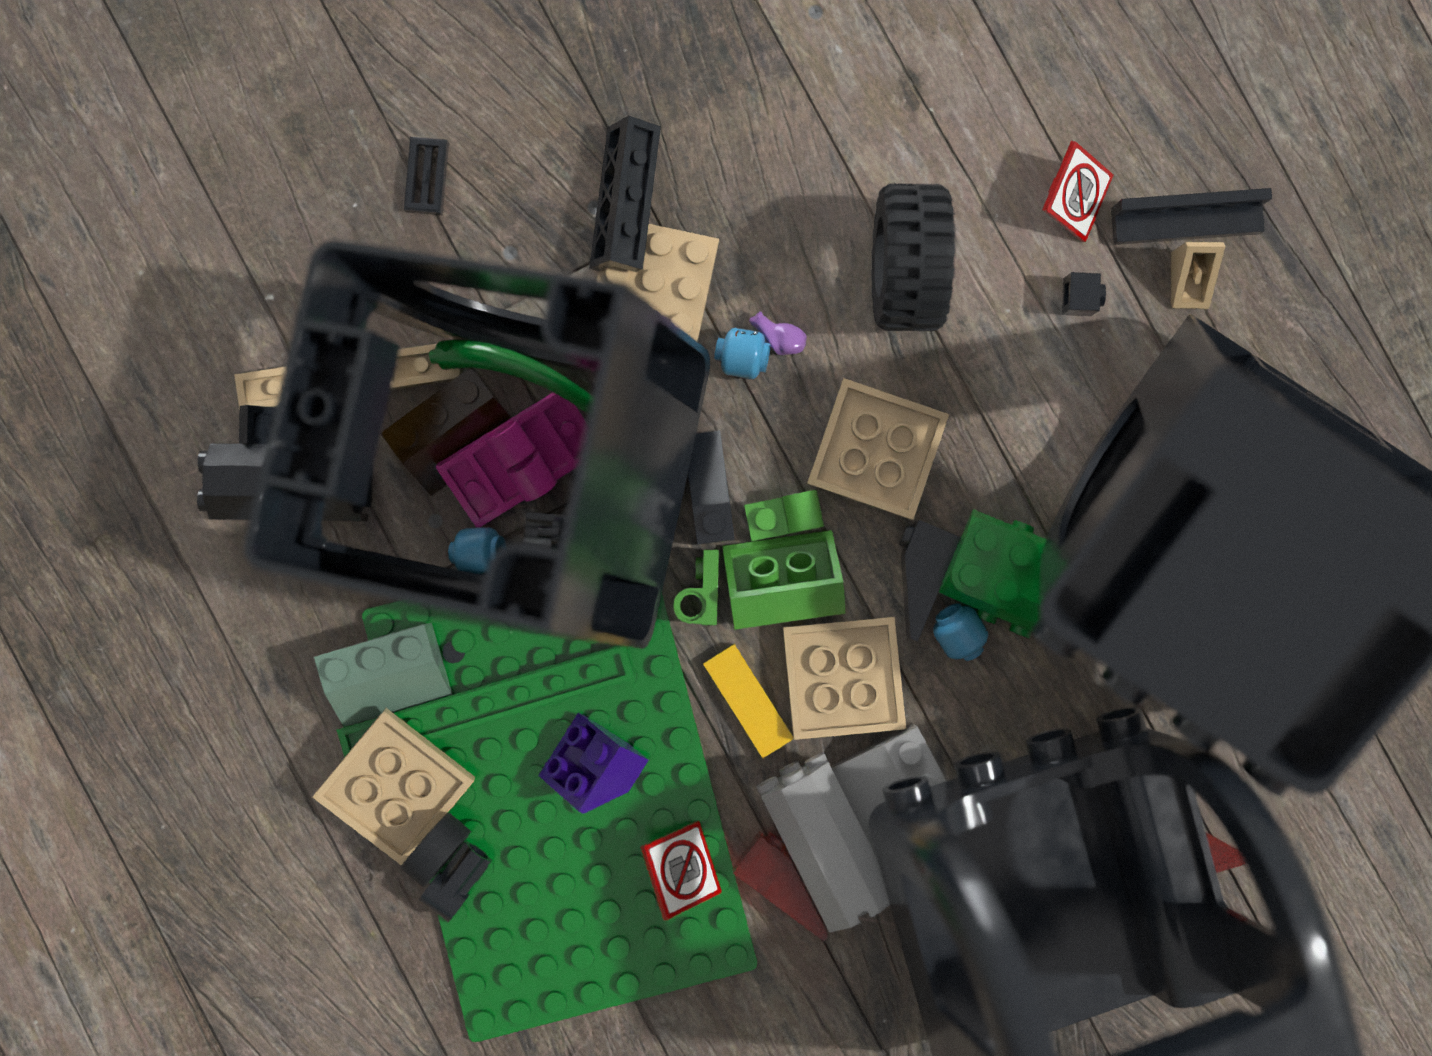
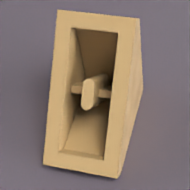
M1185 242L1171 252L1172 308L1209 309L1225 250L1224 242Z

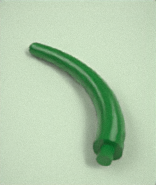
M456 339L439 341L435 349L429 352L430 362L438 364L444 370L475 368L512 375L559 395L589 415L593 397L588 392L557 371L523 354L484 342Z

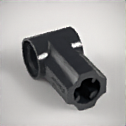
M466 841L443 873L439 872L419 900L450 922L470 895L468 894L469 890L486 871L492 859L478 846Z

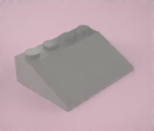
M913 723L906 726V729L898 730L830 766L875 856L876 852L869 831V818L874 808L885 802L882 789L892 782L916 776L927 777L930 787L946 782L919 728Z

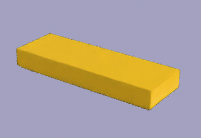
M735 644L703 663L762 758L793 740L791 732Z

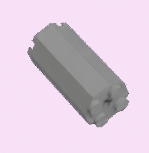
M822 752L807 759L803 766L800 765L799 761L784 766L779 770L781 777L769 778L758 784L756 788L830 933L851 928L860 923L858 917L868 913L871 918L881 913L890 903L878 860L827 761L825 753Z

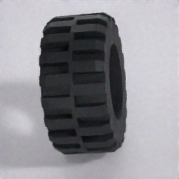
M889 183L879 191L872 238L871 280L874 320L876 325L885 331H936L943 327L947 321L953 293L956 233L952 196L950 191L941 184Z

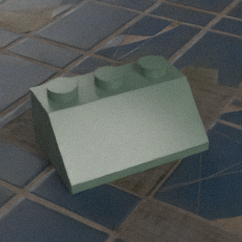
M432 623L419 625L314 657L324 694L343 727L379 717L385 708L391 712H396L452 695Z

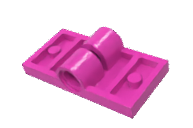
M551 393L436 464V469L473 524L478 528L523 500L529 502L541 497L556 485L557 479L577 468L587 423L574 404L555 393Z

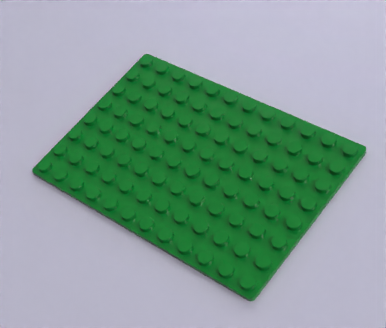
M663 594L661 595L654 632L648 646L645 649L626 646L635 680L430 741L475 776L474 782L448 812L465 825L471 833L438 873H443L466 841L478 846L492 859L486 871L469 890L468 894L470 895L450 922L438 915L467 1033L472 1042L488 1040L752 971L757 967L754 946ZM401 600L366 609L362 614L368 641L419 625L432 623L452 695L617 646L611 643L538 631ZM450 641H452V646L456 651L465 653L464 658L458 663H450L443 656V648ZM578 712L629 743L649 760L628 793L584 814L578 812L538 776ZM700 821L722 893L668 920H663L641 846L691 823ZM438 873L429 881L430 884L438 875Z

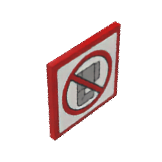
M1071 141L1056 178L1053 179L1049 188V194L1042 210L1081 242H1086L1114 175L1076 141Z
M700 821L691 823L641 846L663 920H668L722 893Z

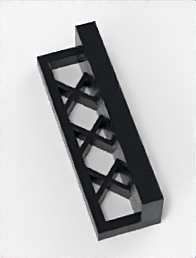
M627 116L607 127L589 269L601 271L615 266L633 272L643 270L661 126Z
M1272 188L1121 199L1111 208L1114 245L1261 234L1265 231L1263 205L1272 200Z

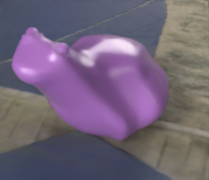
M761 311L749 319L751 325L763 333L766 342L771 343V348L777 355L797 354L804 350L807 336L800 328L789 323H773Z

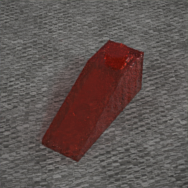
M759 831L733 865V874L822 941H825L829 936L827 928L790 854L786 851L787 847L784 841L772 832L766 836Z

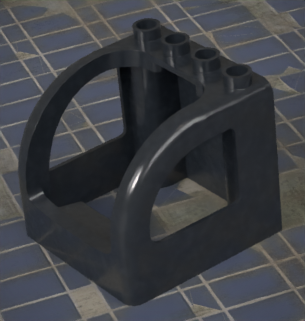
M341 240L326 241L315 249L310 259L245 537L244 552L246 558L255 568L268 572L538 631L645 649L652 638L709 377V352L627 283ZM429 283L544 300L547 303L543 318H538L483 304L450 293ZM372 312L446 339L484 342L515 351L540 363L591 372L597 375L559 552L522 544L509 545L499 550L493 556L488 565L486 576L325 540L321 528L325 499L361 506L365 504L401 345L371 330L365 329Z
M1189 314L1098 441L1056 515L1041 555V617L1033 626L1032 632L1047 648L1064 658L1073 659L1081 649L1105 665L1106 669L1101 674L1102 680L1113 692L1129 703L1142 706L1151 695L1174 710L1176 713L1170 720L1172 726L1181 736L1196 747L1212 752L1221 741L1246 757L1241 763V768L1252 781L1270 794L1283 797L1290 787L1307 795L1324 793L1339 780L1432 671V470L1204 321Z
M1127 707L1104 713L1096 718L1098 732L1077 739H1073L1070 729H1054L1038 733L1026 740L1028 755L1002 763L999 752H984L965 757L954 764L958 778L931 787L927 777L916 776L892 782L882 789L885 802L876 806L869 818V831L932 1056H1059L1052 1031L1154 995L1171 1007L1192 1008L1235 993L1261 1009L1253 1013L1237 1008L1108 1056H1365L1341 961L1325 911L1308 872L1283 827L1256 790L1227 761L1213 751H1204L1185 739L1147 728L1142 708ZM1196 795L1211 810L1236 848L1254 883L1272 929L1230 909L1226 905L1220 889Z

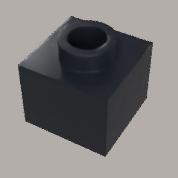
M1071 272L1063 278L1062 315L1093 316L1100 311V307L1104 306L1106 286L1101 284V273Z

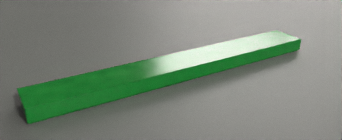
M617 645L393 713L428 741H432L635 680V675L626 646ZM378 717L336 730L344 757Z

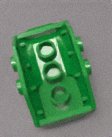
M972 509L939 593L976 609L979 618L995 625L997 619L1010 623L1009 631L1030 639L1033 633L1032 628L1041 617L1040 563L1046 539L1033 534L1035 528L1026 523L1014 520L1011 525Z

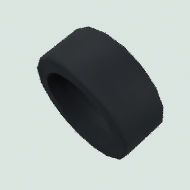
M447 813L412 851L402 864L401 869L422 887L426 886L461 846L471 831L451 813Z

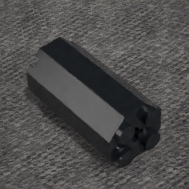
M210 443L208 451H200L198 455V469L200 473H203V485L197 494L198 510L207 512L208 518L211 520L249 521L267 444ZM373 469L364 506L325 499L322 521H368L369 514H362L363 507H371Z

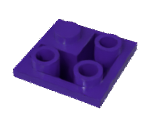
M578 712L538 776L578 812L584 814L628 793L649 760L629 743Z

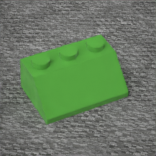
M832 530L722 546L734 630L846 614L844 582Z

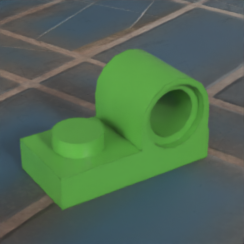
M817 490L744 505L751 541L824 527Z
M704 550V557H696V579L703 580V588H686L677 594L674 599L673 608L674 613L681 621L689 624L717 625L719 550ZM686 595H696L702 602L700 613L695 616L684 614L680 606L683 597Z

